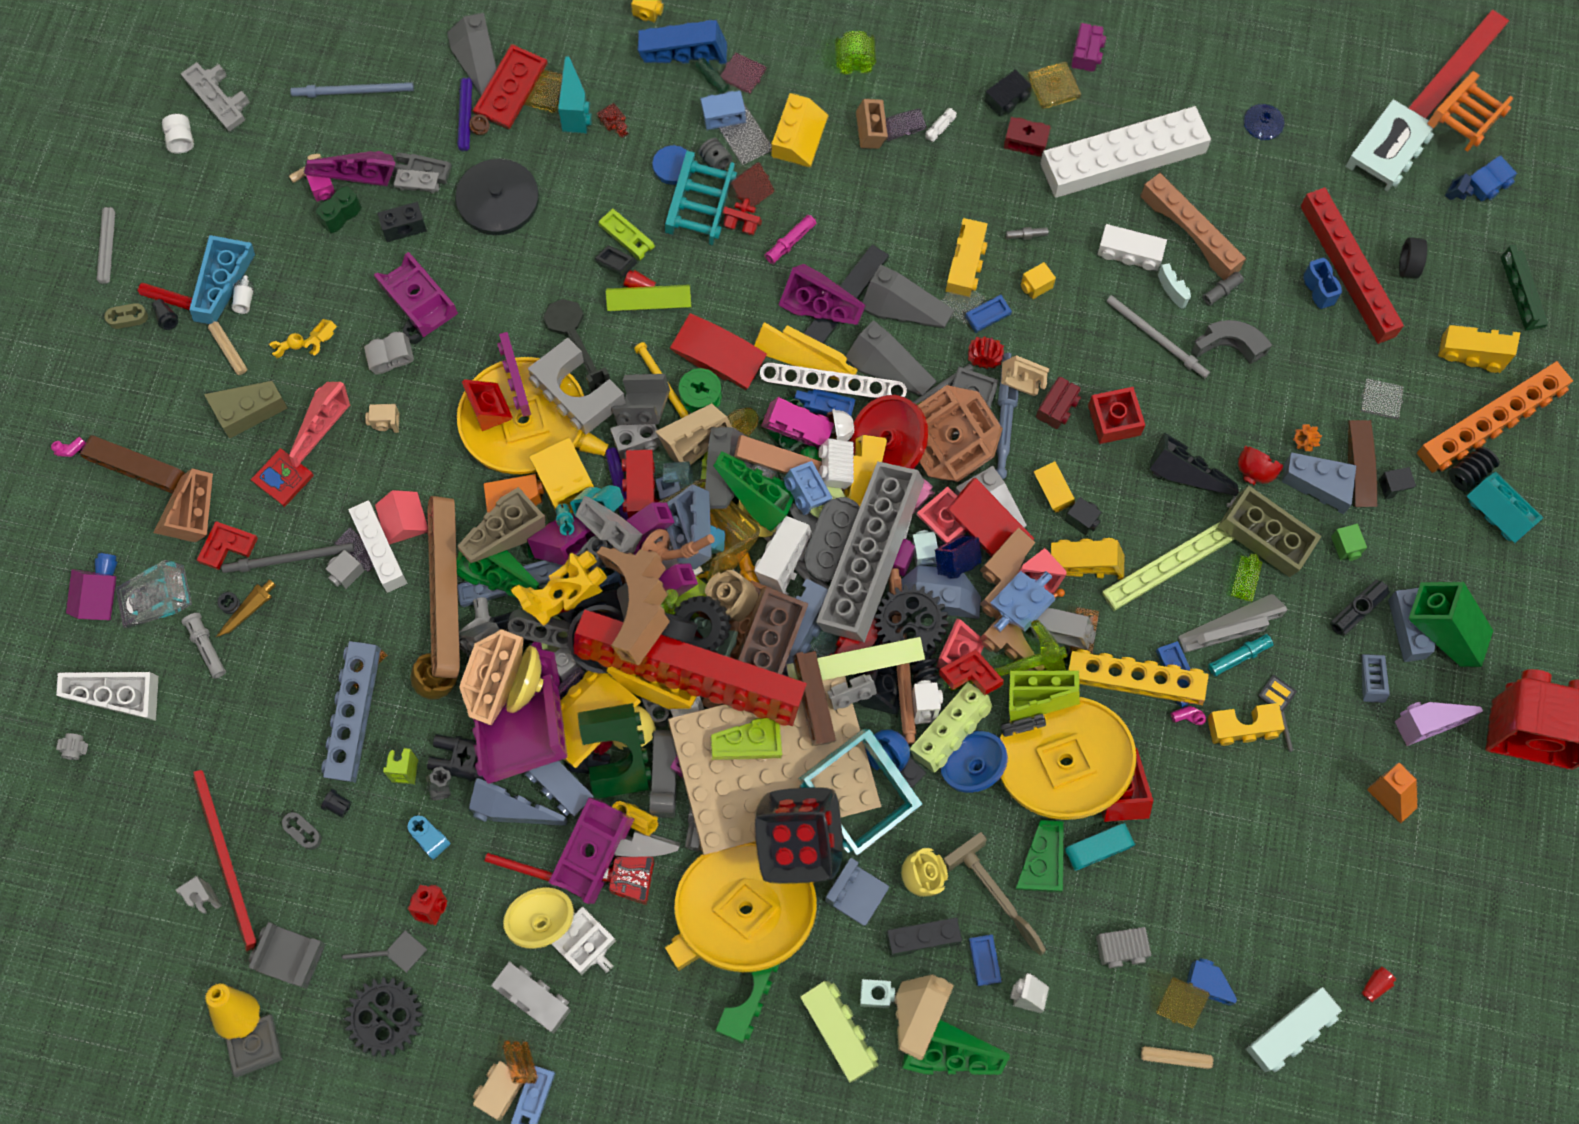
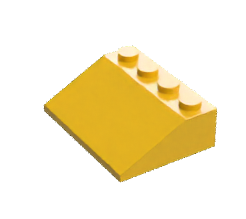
M587 671L584 677L576 685L572 686L568 693L560 700L568 757L563 760L576 768L601 743L582 745L578 712L633 703L635 708L641 701L609 674Z

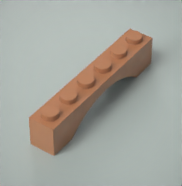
M1161 173L1144 185L1141 198L1154 211L1162 213L1178 223L1194 239L1205 255L1210 267L1223 280L1231 276L1235 271L1239 272L1246 258Z

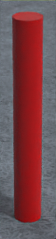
M487 853L485 857V862L545 881H549L553 874L552 872Z

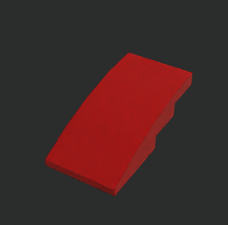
M691 313L686 318L669 348L698 368L710 370L724 381L728 379L744 390L750 386L767 353L735 334Z

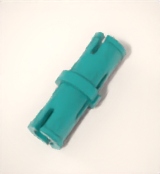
M559 504L555 510L557 514L556 523L560 527L561 534L567 536L566 531H568L569 535L574 532L573 515L567 504H563V508Z

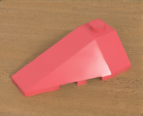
M326 382L322 388L320 387L316 390L289 455L295 468L298 467L350 406L345 385L342 382Z

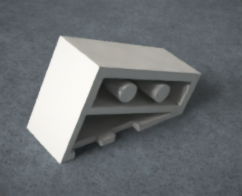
M788 516L784 518L783 522L778 524L776 534L772 541L770 540L767 543L764 555L755 564L754 572L760 584L789 595L785 591L790 579L795 580L797 574L794 573V569L798 560L803 561L812 535L808 524Z

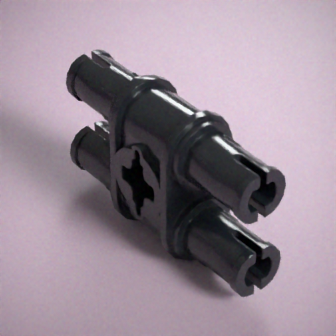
M439 734L435 735L433 747L452 751L453 755L450 760L430 756L427 763L428 770L434 771V768L443 767L450 772L451 778L453 776L468 779L469 782L475 781L477 778L486 781L483 776L480 777L476 770V763H478L474 750V745H477L476 740L462 738L460 735L455 738ZM468 754L470 760H465V763H463L461 757H465Z

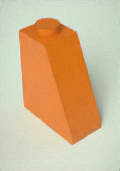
M536 474L484 483L487 512L490 513L493 510L496 502L501 497L518 487L537 506L542 502L541 494H544V487L541 481L538 480Z
M1400 763L1384 773L1367 789L1400 824L1417 809V780Z

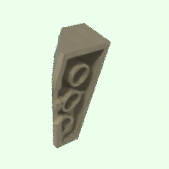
M518 487L496 502L493 510L490 513L487 512L483 517V521L477 527H474L460 542L458 549L470 563L527 543L529 537L545 527V516Z

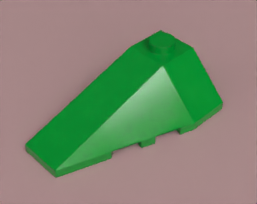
M723 451L719 453L713 464L714 468L753 519L772 532L787 516L794 500L791 492L787 490L785 483L777 477L769 478L762 475L763 471L758 468L752 470L746 467L743 461Z
M459 550L456 559L457 575L471 584H483L493 591L499 589L512 597L516 596L512 593L511 589L518 585L524 588L531 587L534 590H537L539 587V583L507 550L470 563Z
M939 1019L922 1060L905 1053L902 1068L922 1074H933V1071H947L948 1074H956V1071H970L971 1074L1001 1075L1010 1055Z

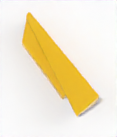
M764 322L754 345L767 353V357L793 366L856 375L858 371L856 368L846 364L847 358L842 353L788 325L782 333ZM837 376L829 377L831 379L840 381Z
M867 435L856 438L855 456H853L854 481L847 489H844V495L846 498L855 501L859 507L863 501L877 461L882 462L887 442L885 438Z

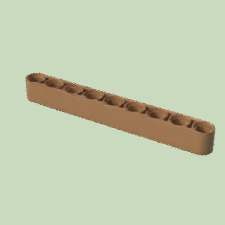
M431 496L428 502L431 669L433 677L456 679L459 674L460 659L455 502L453 498Z

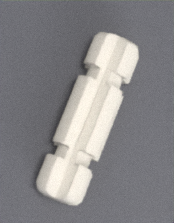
M948 108L944 115H941L932 125L933 128L928 129L925 135L926 139L930 142L935 141L938 137L937 135H940L948 127L949 122L956 118V112Z

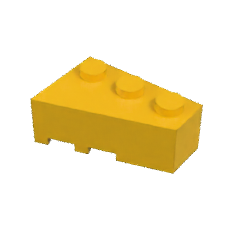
M963 218L947 281L946 293L970 298L971 291H976L979 279L975 278L976 272H981L983 261L979 260L980 255H985L988 244L984 242L987 223Z
M1449 325L1442 335L1439 357L1445 358L1448 361L1465 363L1470 367L1487 369V371L1492 373H1501L1516 356L1520 332H1513L1512 336L1499 334V330L1484 333L1477 332L1478 328Z
M1104 538L1102 541L1081 539L1080 542L1059 540L1058 543H1051V555L1066 570V576L1083 577V574L1091 573L1096 574V578H1104L1105 574L1117 575V580L1124 579L1125 555L1118 540L1113 538Z

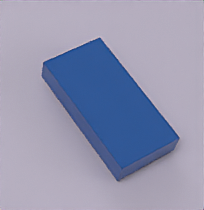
M999 295L967 312L965 317L975 333L1011 315L1012 311L1002 295Z
M993 935L969 938L977 987L1001 983Z

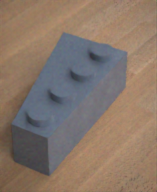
M807 578L803 583L805 591L802 597L797 595L796 599L808 603V607L786 665L793 663L792 657L796 653H808L813 637L817 638L822 630L816 621L828 589ZM785 665L782 675L789 677Z
M559 761L526 771L524 774L533 784L537 782L542 787L540 791L549 800L553 798L559 804L557 808L566 817L569 814L572 817L575 816L585 806L588 798L594 797Z

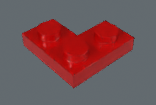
M216 521L197 561L200 564L219 570L228 551L249 558L258 538L254 534Z
M976 649L942 667L939 671V675L952 690L971 680L984 696L1003 686L1004 681Z

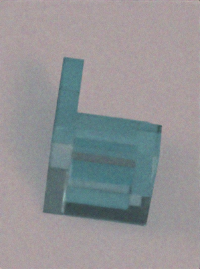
M690 462L664 463L663 482H681L683 491L693 484V472Z

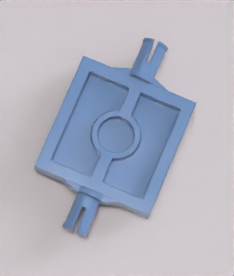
M1020 571L990 602L992 607L1002 615V618L994 625V628L1001 632L1010 623L1017 625L1025 632L1055 601L1054 595L1044 588L1047 582L1052 579L1051 574L1045 571L1038 580H1035Z

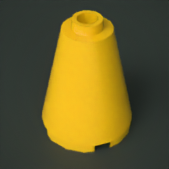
M224 984L214 985L208 990L206 994L207 1006L213 1027L220 1036L232 1040L231 1038H243L255 1029L260 1020V1005L253 996Z

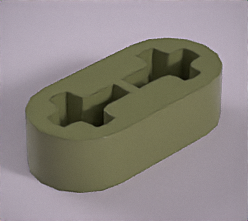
M138 303L112 307L105 313L106 322L114 329L141 325L148 319L147 311ZM139 311L138 317H134L136 312ZM115 315L119 316L117 317V321L112 320L115 319Z

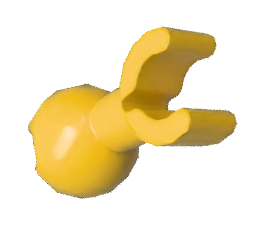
M292 333L282 343L273 341L269 345L273 349L279 348L272 355L280 358L287 349L298 350L302 347L304 339L300 334Z

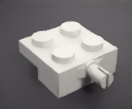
M582 907L574 915L568 931L560 939L553 942L552 945L581 975L596 963L606 973L610 970L604 963L610 969L614 966L604 955L616 940Z

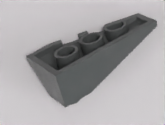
M484 13L464 16L447 32L452 53L457 57L460 65L466 71L481 96L497 70Z
M883 265L879 266L871 279L862 302L866 305L864 311L877 318L899 319L898 321L900 322L912 321L918 322L920 325L945 328L954 313V309L900 273Z
M874 320L859 334L846 355V362L860 373L870 374L880 379L902 382L908 392L920 397L936 384V380L910 353Z

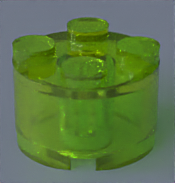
M864 31L846 32L841 39L838 36L835 39L836 66L840 69V72L842 74H850L852 71L858 70L862 73L871 72L872 67L876 64L874 36L871 34V37H869Z

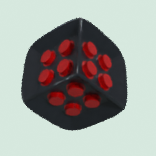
M823 787L790 788L772 791L762 797L755 812V840L759 869L765 882L777 884L811 883L831 879L837 874L842 861L843 835L839 802L834 789Z

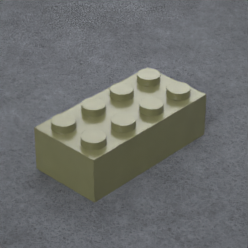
M1249 485L1238 494L1218 524L1220 529L1288 577L1300 571L1322 537Z

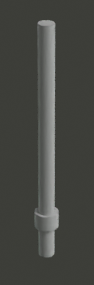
M1112 295L1107 299L1106 302L1183 361L1185 367L1189 370L1193 369L1204 379L1207 378L1210 372L1198 363V359L1186 354Z

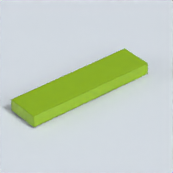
M690 285L606 289L607 311L691 307Z

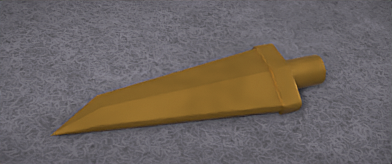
M270 579L262 587L257 584L216 637L232 632L265 602L269 601L272 598L269 592L276 585Z

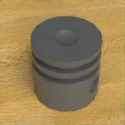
M717 138L707 140L698 151L699 156L712 168L724 170L732 161V156Z

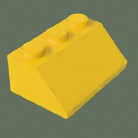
M790 93L772 142V157L811 168L828 119V114L811 99Z

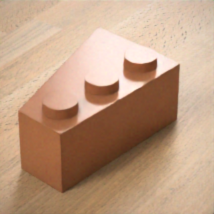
M191 469L181 476L153 533L191 542H197L207 535L213 474Z

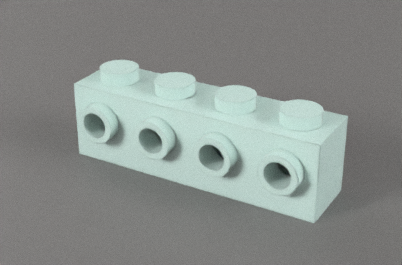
M1323 987L1317 989L1248 1046L1246 1050L1264 1072L1271 1070L1276 1072L1286 1064L1283 1060L1287 1056L1294 1057L1303 1050L1301 1045L1306 1040L1312 1042L1320 1036L1319 1030L1324 1025L1327 1028L1333 1025L1339 1019L1336 1015L1342 1010Z

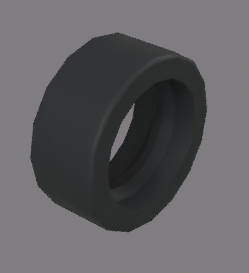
M1409 237L1405 240L1399 261V274L1401 277L1417 279L1422 275L1428 248L1425 239Z
M664 613L670 622L661 634L676 640L692 643L698 624L676 615Z

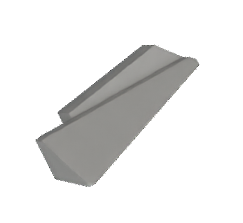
M1270 594L1180 635L1178 639L1183 653L1263 632L1270 625L1268 621L1281 618L1287 612V608L1275 595Z

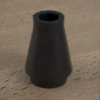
M162 299L155 300L152 303L158 326L164 330L175 328L178 324V315Z

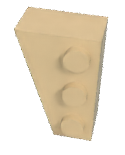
M710 404L655 432L669 457L683 470H686L708 451L711 428L732 426L727 416L713 404Z

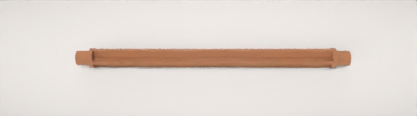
M892 569L888 578L889 592L893 595L896 594V587L902 591L899 569ZM892 616V623L901 621L900 616ZM902 628L896 630L895 633L901 632ZM909 663L896 665L902 733L908 745L915 743L916 728Z

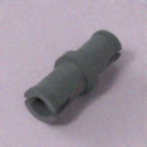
M1235 271L1224 281L1220 280L1217 282L1213 289L1203 294L1205 303L1210 306L1221 297L1228 296L1232 289L1244 282L1242 275Z

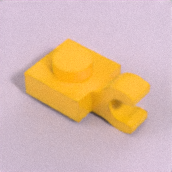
M322 319L309 334L310 337L304 340L301 346L307 348L312 344L313 349L309 353L311 355L318 354L320 342L330 339L334 334L333 330L337 326L331 320Z

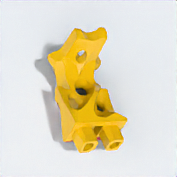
M589 551L584 552L579 557L570 553L565 565L549 575L550 581L545 588L534 590L531 587L524 588L518 585L511 589V591L520 601L523 610L536 617L545 626L553 616L574 609L581 601L601 593L602 589L599 585L607 576L599 567L592 571L589 570L597 562L594 555ZM569 573V577L567 579H563L564 576ZM562 590V596L554 598V592Z

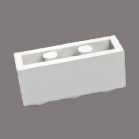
M1106 224L1097 255L1107 260L1121 261L1126 265H1136L1146 270L1158 271L1167 240Z

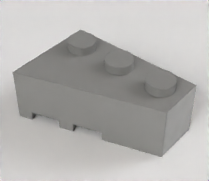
M509 962L491 986L554 1034L571 1011L567 1007L569 1002L559 994L554 997L548 992L550 987L544 982L538 980L536 983L530 978L531 973L521 965L517 968Z

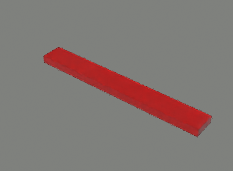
M1492 10L1408 109L1427 119L1503 30L1509 20Z
M202 770L193 772L194 784L246 951L255 948L256 940L204 772Z

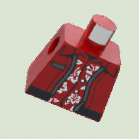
M616 857L613 868H607L602 881L610 882V893L647 905L654 859L653 857Z

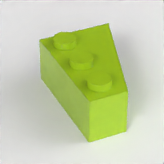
M1010 671L1009 713L1011 724L1014 720L1029 716L1033 718L1034 715L1040 713L1047 714L1080 704L1079 671Z

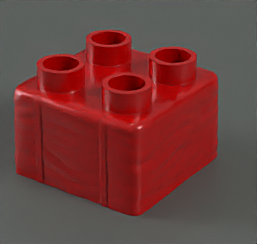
M1530 669L1522 672L1521 679L1516 682L1507 683L1505 690L1491 702L1486 751L1570 770L1579 767V679L1571 680L1568 682V686L1551 683L1552 675L1550 673Z

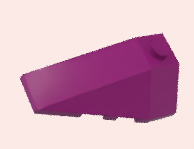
M381 151L318 158L306 161L304 174L388 186L395 167V161L391 154H385Z
M805 264L792 268L779 302V306L796 315L814 316V318L831 319L855 325L859 323L866 306L825 275Z

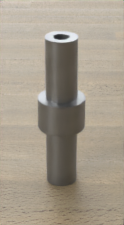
M1022 227V230L1006 231V239L1022 238L1023 240H1029L1032 237L1048 236V228L1032 229L1031 227Z

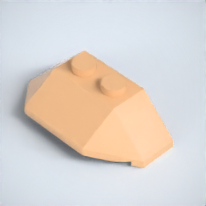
M501 629L475 643L459 686L464 703L468 709L469 717L489 725L493 724L507 702L521 664L523 637Z

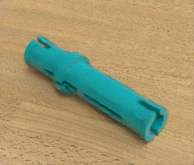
M1264 634L1251 642L1247 641L1239 649L1209 663L1208 668L1211 674L1216 677L1245 660L1256 658L1260 652L1273 647V641L1268 634Z

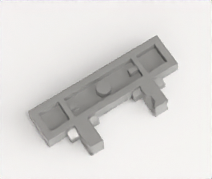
M196 62L181 73L185 81L229 132L245 121L241 111L250 101L242 91L232 98L230 96L227 97L218 87V82L227 75L219 64L211 70L207 69L204 71Z

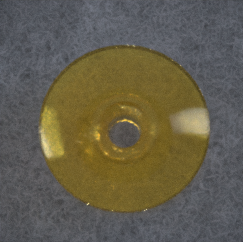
M747 407L738 409L727 417L731 426L747 437L755 430L759 420L757 412Z

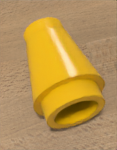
M583 432L576 448H579L581 452L605 456L609 444H606L590 432L588 434Z

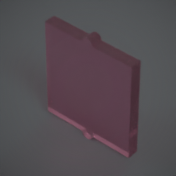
M735 53L730 62L726 63V68L721 74L720 80L751 94L756 84L760 83V78L766 71V67Z

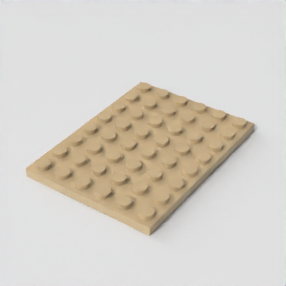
M845 676L822 680L836 741L812 746L801 700L793 727L780 725L781 758L712 760L711 735L735 726L739 727L751 723L752 720L758 719L753 713L737 711L725 704L668 719L703 855L756 841L755 812L762 797L776 790L800 788L802 784L798 779L800 776L860 732L853 703L846 708L834 710L827 691L831 690L830 687L844 682L847 684ZM862 741L810 780L815 787L835 790L841 818L881 807Z

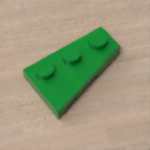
M1040 820L1015 890L1063 891V821Z

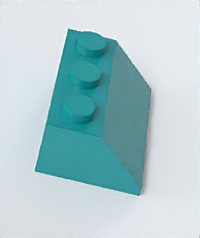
M1497 472L1485 478L1467 495L1470 499L1469 503L1475 509H1480L1486 515L1485 518L1490 524L1499 527L1505 539L1508 541L1512 540L1514 543L1543 519Z

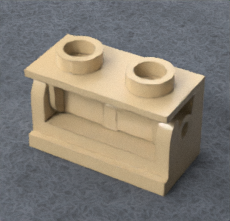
M499 1061L498 1065L493 1064L487 1073L489 1079L484 1087L481 1085L475 1092L473 1105L501 1121L527 1078Z

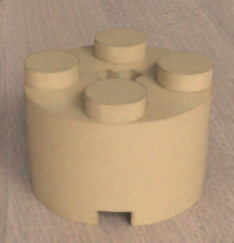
M726 570L727 572L715 574L708 581L705 594L713 597L714 600H719L721 602L720 605L727 608L726 614H730V621H743L751 613L758 600L759 595L754 585L733 570Z

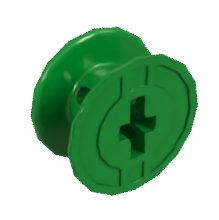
M699 368L685 373L680 379L678 386L679 397L687 412L692 414L710 404L718 408L722 395L721 383L716 374L710 370Z

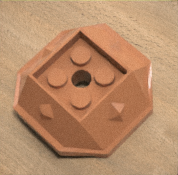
M946 385L918 405L924 413L928 425L927 446L919 462L929 477L958 482L994 457L1003 428L979 392ZM959 431V438L952 441L953 433Z

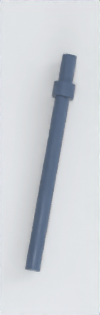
M392 83L325 87L307 85V87L291 88V96H308V98L317 97V95L414 91V84Z

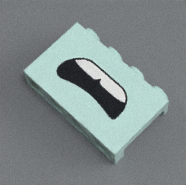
M1393 99L1351 155L1345 167L1352 171L1356 165L1384 181L1387 184L1384 190L1388 192L1392 186L1396 187L1403 178L1400 174L1402 172L1407 173L1413 164L1411 159L1413 157L1418 158L1424 149L1421 147L1422 144L1425 143L1427 145L1434 135L1431 133L1433 128L1427 124L1429 122L1427 119Z

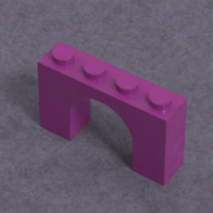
M650 503L626 520L643 534L632 554H637L653 531L657 529L665 530L675 523L667 503ZM675 564L664 571L659 577V580L663 583L662 587L668 594L660 606L664 607L698 585L691 564Z

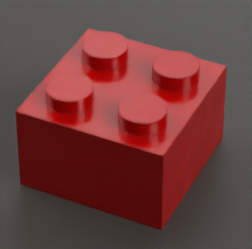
M1134 387L1091 396L1088 408L1099 444L1141 436L1145 422Z

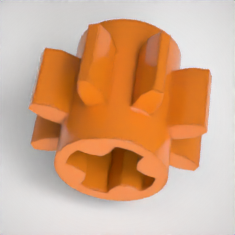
M1303 424L1302 429L1295 430L1296 434L1293 440L1298 444L1297 449L1312 451L1313 446H1320L1319 442L1322 435L1317 431L1318 427Z

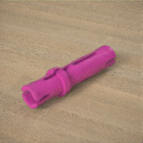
M806 215L785 237L779 238L771 250L765 253L766 260L771 264H775L782 255L789 253L791 247L816 225L815 219L811 215Z

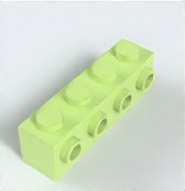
M967 682L912 745L910 751L914 759L934 773L939 768H942L946 764L948 757L960 748L965 737L973 733L979 721L990 713L992 704L989 696H984L979 689Z
M824 981L802 995L801 999L849 1082H852L879 1066L876 1062L878 1057L871 1046L868 1048L863 1040L866 1038L863 1030L859 1025L855 1026L851 1019L853 1014L846 1004L843 1005L839 999L841 994L837 986L829 981Z

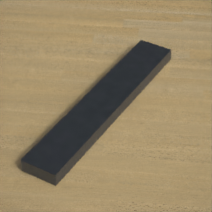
M872 244L840 287L858 299L870 284L879 266L884 265L889 259V254ZM815 318L804 334L824 344L840 322L825 318Z

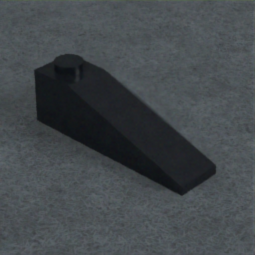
M877 637L871 647L883 645L882 641L885 637ZM896 665L855 674L854 678L863 674L865 676L870 675L877 694L872 695L866 700L857 701L860 705L894 715L898 714L900 699Z

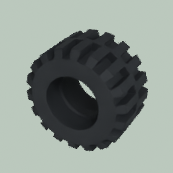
M696 596L682 601L680 606L674 609V615L690 620L695 612L702 611L710 617L712 622V630L706 638L694 636L692 643H684L709 651H714L725 643L724 640L729 637L728 630L731 629V624H729L730 614H726L727 608L721 606L719 600H714L713 597Z

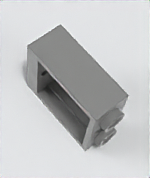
M1047 608L1030 626L1035 637L1038 639L1088 650L1089 644L1094 643L1096 631L1093 630V625L1088 616Z

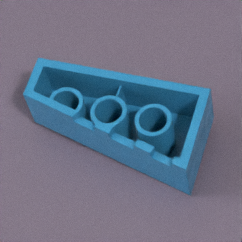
M209 235L190 306L193 321L206 324L217 322L234 292V287L239 284L255 256L252 243Z

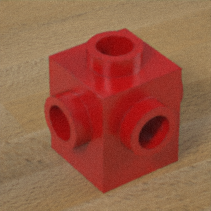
M419 885L416 893L411 898L408 910L416 921L436 925L441 914L446 910L447 899L439 887L435 885H430L429 887Z

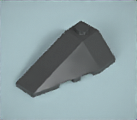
M733 427L711 428L705 490L709 491L710 509H727L735 495L713 466L721 451L734 457L739 436H746ZM741 460L746 464V467L753 466V463Z

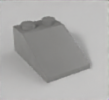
M993 466L973 477L977 478L1011 515L1026 528L1027 525L1005 482ZM972 478L956 487L955 494L957 496Z

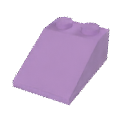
M1417 702L1401 712V717L1395 723L1406 745L1409 746L1465 724L1483 710L1478 706L1434 702L1421 705L1420 702Z

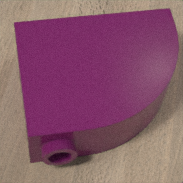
M572 513L574 532L569 535L568 531H566L567 536L561 534L560 527L557 525L556 520H554L527 540L535 558L565 565L570 553L576 555L589 539L596 535Z

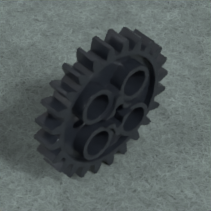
M916 584L913 585L912 590H908L907 585H904V591H900L896 587L895 595L888 592L889 600L881 599L884 607L878 606L877 611L881 614L875 615V620L879 621V623L875 624V629L880 630L877 633L878 638L885 637L882 644L906 640L904 635L907 632H913L916 635L915 638H921L925 654H927L928 646L935 650L934 641L942 642L939 635H946V630L942 627L948 626V621L942 620L947 618L948 614L947 612H941L945 609V604H938L940 597L932 598V590L926 594L925 586L918 591ZM913 601L919 604L916 609H909L907 607V604ZM927 608V611L920 614L922 609ZM894 615L901 617V621L898 623H892L889 619ZM925 618H930L933 620V623L930 626H924L921 621ZM907 619H915V623L907 622ZM902 628L901 632L895 633L896 630Z
M382 977L381 984L373 979L372 987L364 983L365 991L362 993L356 990L358 998L349 999L354 1005L345 1009L351 1013V1016L344 1018L345 1021L351 1022V1025L347 1026L345 1030L354 1032L350 1035L349 1039H358L355 1047L360 1048L364 1045L363 1053L367 1054L372 1049V1056L376 1057L380 1051L381 1056L385 1058L389 1050L395 1056L396 1048L405 1051L404 1043L407 1042L412 1045L413 1041L410 1037L412 1035L419 1036L415 1028L423 1027V1024L417 1020L424 1017V1014L417 1010L423 1007V1004L415 1003L419 995H411L412 987L404 990L405 982L401 981L397 986V979L392 978L389 984L385 977ZM383 994H389V1003L385 1006H380V997ZM369 1003H374L380 1011L387 1014V1018L400 1031L396 1032L388 1023L381 1021L382 1017L369 1006ZM400 1010H405L407 1013L406 1019L403 1022H397V1013ZM371 1012L373 1016L372 1021L364 1025L362 1022L363 1015ZM388 1028L389 1037L381 1041L379 1039L380 1031Z

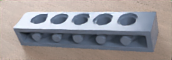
M349 641L348 647L344 649L343 659L346 661L344 669H341L339 674L341 687L340 692L337 691L335 696L337 708L330 722V726L333 729L331 737L329 736L326 742V750H328L327 759H324L322 764L324 778L356 783L381 648L377 645ZM362 661L363 669L360 672H355V664ZM353 684H358L359 691L356 694L351 695V686ZM354 706V715L347 718V708ZM349 728L351 735L347 740H343L341 734L343 730ZM341 751H345L346 759L344 762L339 763L337 756Z

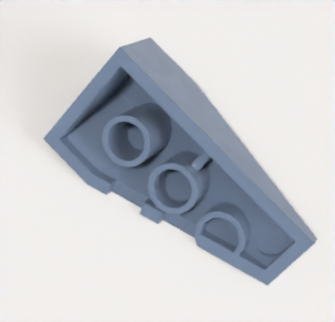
M476 779L469 809L474 814L473 817L480 821L486 822L488 819L493 822L566 825L568 822L565 816L538 804L533 807L526 798L519 795L512 798L509 793L505 792L506 789L492 783L488 784L482 779Z

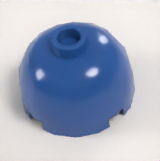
M880 730L874 736L899 772H901L910 759L908 742L900 733L894 730ZM865 748L869 763L875 770H878L880 768L867 748Z

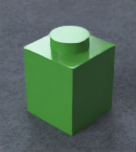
M1358 524L1339 528L1331 536L1340 560L1347 558L1349 561L1356 560L1362 556L1361 554L1367 548Z

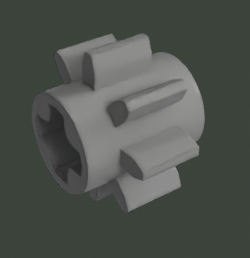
M68 733L65 735V738L58 739L56 750L61 752L62 758L79 760V756H82V754L86 755L88 744L83 741V736Z

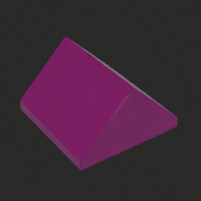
M72 569L66 613L78 619L111 620L117 576Z

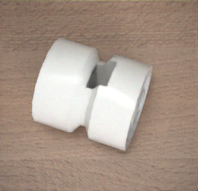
M172 114L162 120L166 147L170 152L185 153L194 147L188 117L182 114Z

